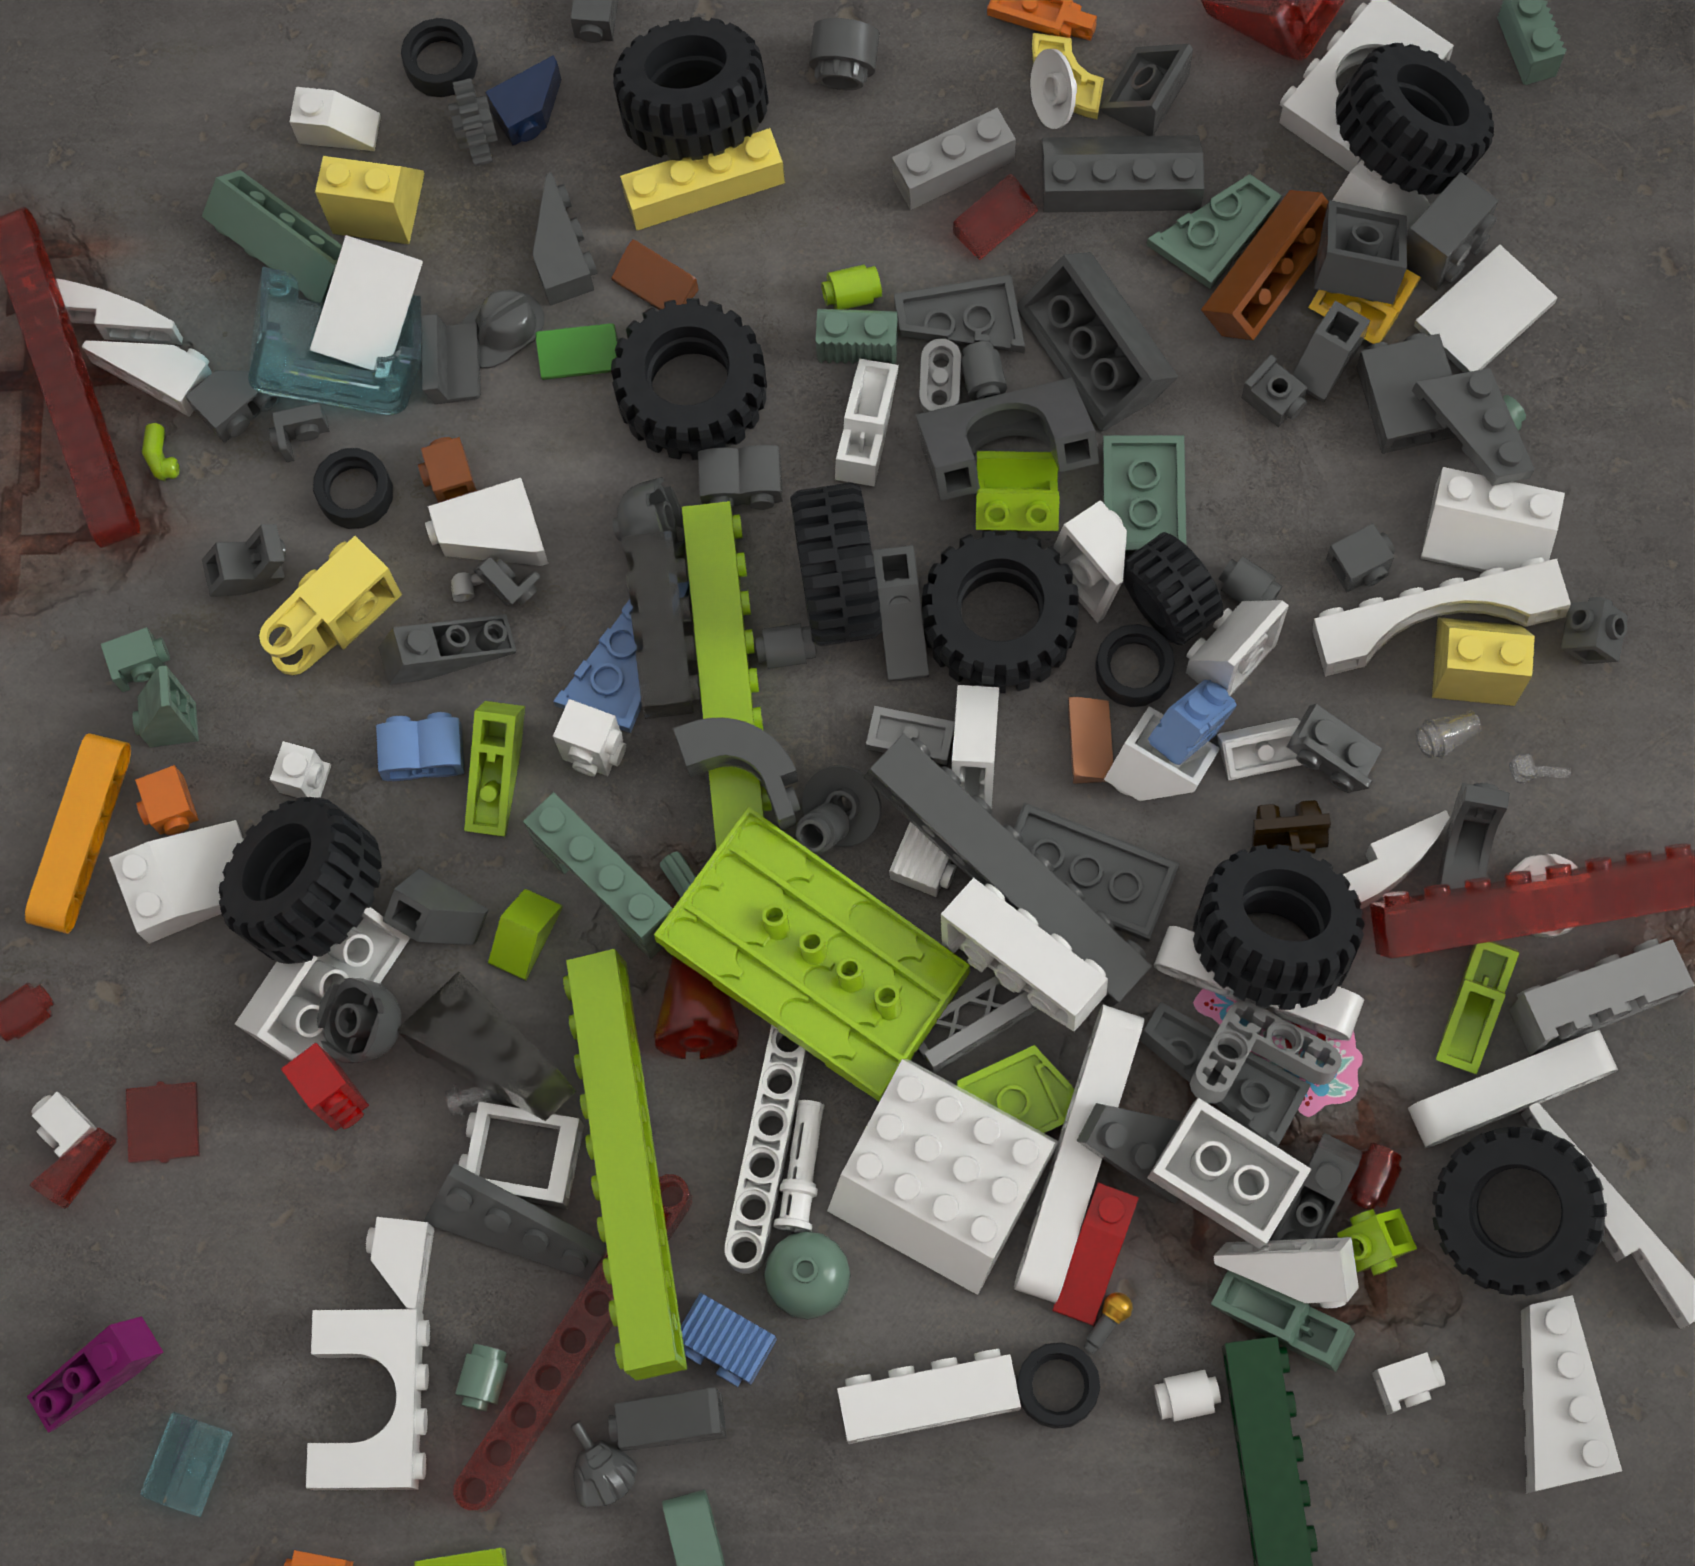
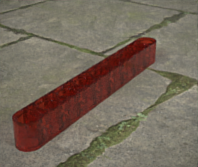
M21 207L0 216V268L90 533L96 544L100 548H105L140 534V524L40 230L30 210L27 207Z
M665 1174L659 1177L661 1194L670 1186L679 1187L683 1191V1197L677 1205L673 1207L663 1205L668 1241L692 1204V1194L687 1183L681 1177L674 1174ZM603 1260L456 1479L453 1495L456 1502L462 1508L472 1512H484L497 1502L613 1326L609 1310L602 1316H592L588 1310L589 1302L594 1296L604 1294L609 1297L610 1301L614 1300L612 1284L607 1283L604 1275ZM574 1331L583 1332L586 1337L584 1348L577 1353L570 1354L566 1352L564 1348L566 1336ZM549 1368L559 1369L561 1381L557 1388L551 1391L543 1390L540 1385L541 1374ZM524 1405H533L536 1410L535 1422L530 1427L519 1428L515 1421L517 1410ZM507 1442L511 1447L510 1460L502 1466H495L491 1460V1450L497 1443ZM481 1479L486 1485V1495L481 1502L471 1504L466 1497V1488L471 1481Z

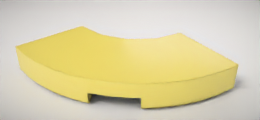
M1033 33V63L1037 55L1045 49H1057L1063 53L1071 66L1077 83L1073 112L1088 118L1098 119L1104 78L1090 74L1078 64L1072 53L1071 38Z

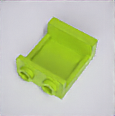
M977 451V474L980 489L976 492V530L1058 531L1060 499L1058 467L1051 452Z

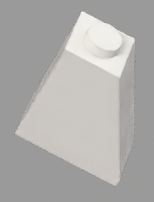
M521 478L428 506L432 520L425 522L431 544L432 546L440 544L446 557L485 560L491 557L494 561L501 559L506 563L536 566L549 564Z
M958 685L952 771L960 778V786L971 797L973 795L979 796L992 809L999 687Z

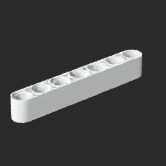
M1102 1005L1058 1140L1059 1144L1052 1159L1014 1283V1290L1053 1303H1056L1059 1298L1102 1161L1101 1157L1078 1143L1077 1139L1096 1103L1113 1107L1119 1106L1142 1032L1143 1017L1106 1005Z
M771 1025L725 1242V1255L730 1266L742 1274H750L757 1271L763 1265L766 1258L779 1195V1186L782 1181L808 1051L801 1046L793 1052L781 1051L777 1044L784 1035L773 1025ZM785 1075L792 1080V1085L787 1092L776 1094L769 1089V1083L775 1076ZM769 1116H776L783 1121L782 1130L773 1136H768L760 1131L762 1121ZM759 1158H769L775 1163L773 1172L767 1177L759 1178L751 1172L753 1163ZM752 1199H758L766 1204L764 1215L756 1220H749L743 1216L744 1205ZM744 1241L752 1242L757 1246L755 1257L747 1263H741L734 1258L735 1247Z

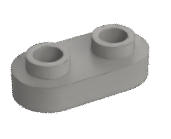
M932 340L922 350L919 400L923 412L959 404L961 353L958 346L950 340ZM939 359H943L948 362V365L939 368L934 363ZM937 396H942L947 401L942 405H937L932 400Z

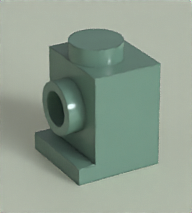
M147 627L101 644L112 681L122 692L130 690L128 682H144L149 680L159 666H165L164 662L170 660V655L163 638L156 639Z

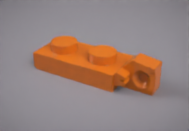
M990 0L987 7L988 16L1053 36L1070 38L1072 35L1073 37L1091 41L1097 27V16L1081 11L1082 6L1074 3L1073 0Z

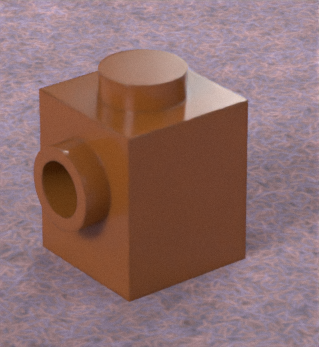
M450 437L439 438L432 441L429 446L421 448L425 462L418 464L424 487L432 486L438 503L477 491L460 437L453 439Z

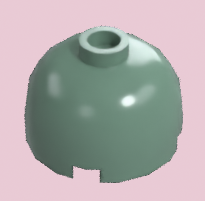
M809 1231L791 1234L777 1243L767 1258L764 1272L767 1292L776 1306L792 1317L807 1320L818 1318V1316H823L836 1309L848 1292L851 1277L847 1257L840 1246L824 1234Z

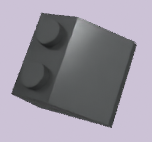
M1329 200L1315 261L1314 289L1364 298L1369 301L1393 304L1407 269V216Z

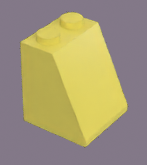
M323 156L315 193L333 234L409 244L424 179V171L402 166Z
M1438 617L1432 698L1515 706L1532 678L1535 636L1521 625Z

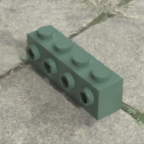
M238 170L216 177L202 217L215 226V229L220 234L228 236L242 246L248 255L258 258L270 267L276 276L287 280L302 291L307 299L319 305L325 303L342 245L243 171Z

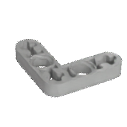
M1238 1001L1233 1003L1225 1015L1191 1078L1190 1087L1195 1097L1200 1098L1206 1103L1221 1102L1228 1094L1250 1051L1316 1085L1330 1083L1341 1067L1342 1059L1338 1050L1324 1040L1270 1011L1256 1006L1255 1003ZM1241 1018L1249 1022L1247 1026L1239 1023ZM1262 1028L1266 1029L1263 1037L1259 1035ZM1272 1037H1285L1291 1043L1292 1049L1283 1050L1273 1043ZM1222 1044L1233 1047L1238 1053V1058L1229 1059L1224 1057L1219 1052L1217 1046ZM1300 1049L1305 1050L1302 1058L1298 1056ZM1317 1059L1324 1062L1323 1068L1315 1064ZM1215 1068L1221 1074L1215 1085L1212 1086L1206 1081Z

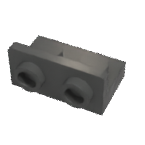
M1318 704L1308 707L1286 746L1297 754L1296 759L1299 763L1312 770L1319 769L1331 777L1329 781L1334 787L1347 793L1369 789L1373 781L1367 776L1382 748Z

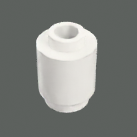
M1205 1370L1163 1378V1383L1154 1385V1393L1161 1420L1172 1418L1173 1422L1212 1414L1215 1413L1214 1404L1221 1403L1216 1377L1208 1378Z

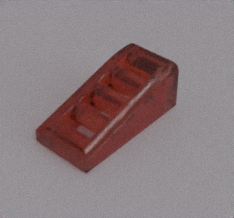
M100 1127L97 1128L34 1179L29 1186L53 1203L65 1209L66 1207L68 1208L115 1145L117 1138Z

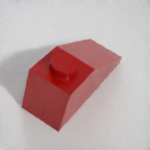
M1101 1183L1097 1184L1074 1248L1061 1293L1054 1304L1053 1312L1090 1326L1094 1325L1139 1197Z

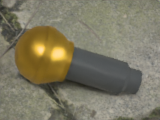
M1115 1292L1105 1298L1103 1314L1087 1336V1342L1083 1346L1086 1350L1094 1354L1097 1349L1102 1347L1117 1323L1120 1324L1131 1316L1133 1306L1127 1295Z

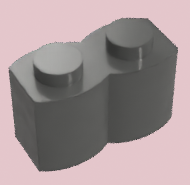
M754 445L739 449L711 448L698 451L699 492L702 504L730 501L732 510L734 506L741 504L750 505L753 509L765 510L772 508L775 503L783 502L779 446Z

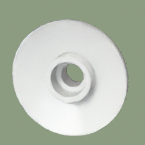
M1045 49L1037 55L1033 63L1030 79L1031 97L1041 122L1048 128L1058 129L1064 127L1072 117L1075 107L1077 83L1071 66L1063 53L1057 49Z

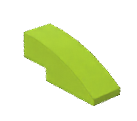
M1480 936L1476 937L1445 1026L1436 1060L1477 1075L1505 999V991L1519 956L1517 949Z

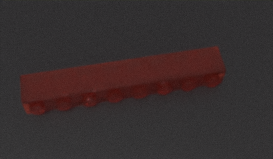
M1674 844L1665 846V853L1651 855L1649 850L1625 853V860L1611 862L1610 857L1591 858L1585 860L1586 867L1571 869V864H1556L1545 867V874L1531 876V871L1509 872L1505 874L1504 881L1491 883L1490 878L1487 877L1468 879L1464 881L1465 887L1450 890V885L1440 884L1424 887V894L1409 896L1408 891L1386 893L1383 895L1384 901L1370 903L1376 954L1392 959L1695 906V850L1691 849V844Z

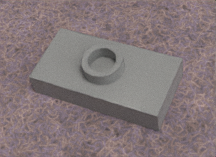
M874 706L866 749L885 753L904 733L909 739L915 737L929 749L931 753L929 757L935 763L947 765L954 735L955 721Z

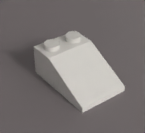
M1283 600L1242 601L1234 611L1227 608L1223 612V616L1213 624V628L1216 631L1206 641L1201 637L1188 651L1186 657L1190 660L1188 661L1186 674L1199 684L1205 679L1211 680L1213 683L1224 687L1229 696H1231L1276 646L1289 605Z
M236 820L148 841L109 858L136 932L149 944L221 914L219 884L225 878L222 872L226 862L231 861L233 857L232 851L236 844H241L244 840Z

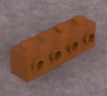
M1289 190L1202 307L1201 311L1221 336L1253 341L1317 255L1328 200L1322 192Z

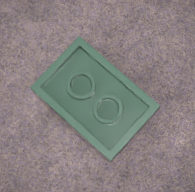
M1184 435L1103 436V503L1109 510L1114 511L1120 517L1123 526L1127 530L1125 555H1132L1162 532L1171 534L1186 544Z

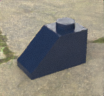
M554 55L485 92L490 110L512 146L522 141L533 140L542 130L547 128L562 80Z

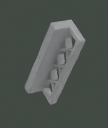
M994 976L948 1004L934 1025L950 1029L948 1039L930 1050L923 1041L918 1049L931 1072L937 1073L1038 1011L1039 1009L1028 1000L1027 995L1029 993L1022 990L1020 995L1005 1004L994 1003L995 989L1001 985L997 976ZM990 991L988 1001L978 999ZM973 1004L986 1007L984 1017L971 1025L963 1026L957 1024L960 1009L966 1005ZM954 1013L952 1023L942 1021Z

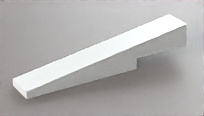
M1538 1102L1532 1104L1521 1113L1530 1128H1540L1552 1132V1134L1565 1138L1575 1145ZM1575 1145L1574 1148L1578 1150L1582 1155H1584L1583 1152ZM1593 1165L1592 1169L1597 1178L1600 1177L1604 1188L1602 1190L1604 1203H1607V1216L1604 1221L1605 1232L1602 1241L1616 1262L1632 1254L1680 1329L1695 1322V1279Z

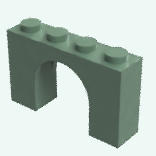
M553 792L523 821L535 846L564 875L569 870L576 875L612 913L621 931L651 960L663 948L662 945L656 942L654 934L673 910L672 907Z

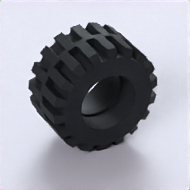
M1162 532L1124 560L1123 580L1131 598L1147 621L1171 642L1183 645L1223 616L1224 607L1221 595L1212 576L1196 554L1175 536Z

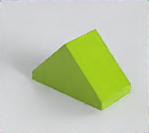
M524 889L500 917L488 964L526 981L563 906Z

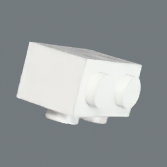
M568 700L553 735L562 759L573 763L572 767L585 775L594 777L598 772L608 776L613 765L619 766L626 750V743H623L624 739L616 716L574 700Z

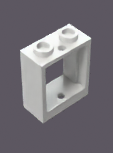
M479 1102L477 1113L471 1112L468 1118L466 1137L471 1138L468 1154L461 1155L459 1166L479 1176L491 1118L559 1129L548 1189L490 1179L486 1180L527 1202L568 1209L584 1128L581 1120L569 1116Z

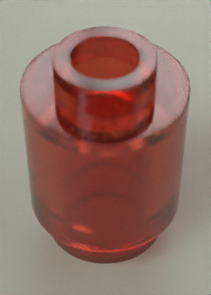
M27 982L0 1001V1036L6 1042L15 1037L21 1039L53 1016L49 1008L55 1005V1003L41 984L34 988Z
M1371 1143L1367 1151H1362L1359 1166L1347 1188V1191L1352 1194L1350 1201L1367 1210H1375L1376 1206L1386 1207L1402 1171V1168L1399 1166L1402 1156L1385 1146Z

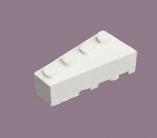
M973 878L941 913L942 945L953 953L958 948L964 951L969 957L967 960L969 965L980 972H983L986 967L994 970L1001 985L1011 992L1020 993L1022 990H1025L1029 993L1027 998L1033 1006L1075 1032L1107 995L1108 978L1105 977L1104 970L1093 960L1086 959L1084 961L1073 953L1069 943L1058 934L1053 933L1049 935L1038 926L1037 920L1028 911L1022 908L1016 910L1005 902L1004 895L996 887L988 883L983 885Z
M1573 1295L1527 1306L1521 1310L1522 1368H1524L1523 1408L1525 1410L1526 1423L1524 1442L1525 1455L1527 1457L1526 1494L1621 1472L1622 1468Z

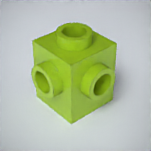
M1400 1208L1377 1215L1374 1209L1362 1212L1350 1218L1351 1227L1337 1233L1338 1238H1352L1357 1273L1371 1269L1373 1276L1382 1274L1398 1267L1395 1261L1396 1258L1417 1249Z

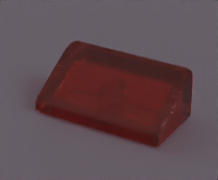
M1009 174L953 222V234L981 260L1038 212V208L1019 181L1012 174Z

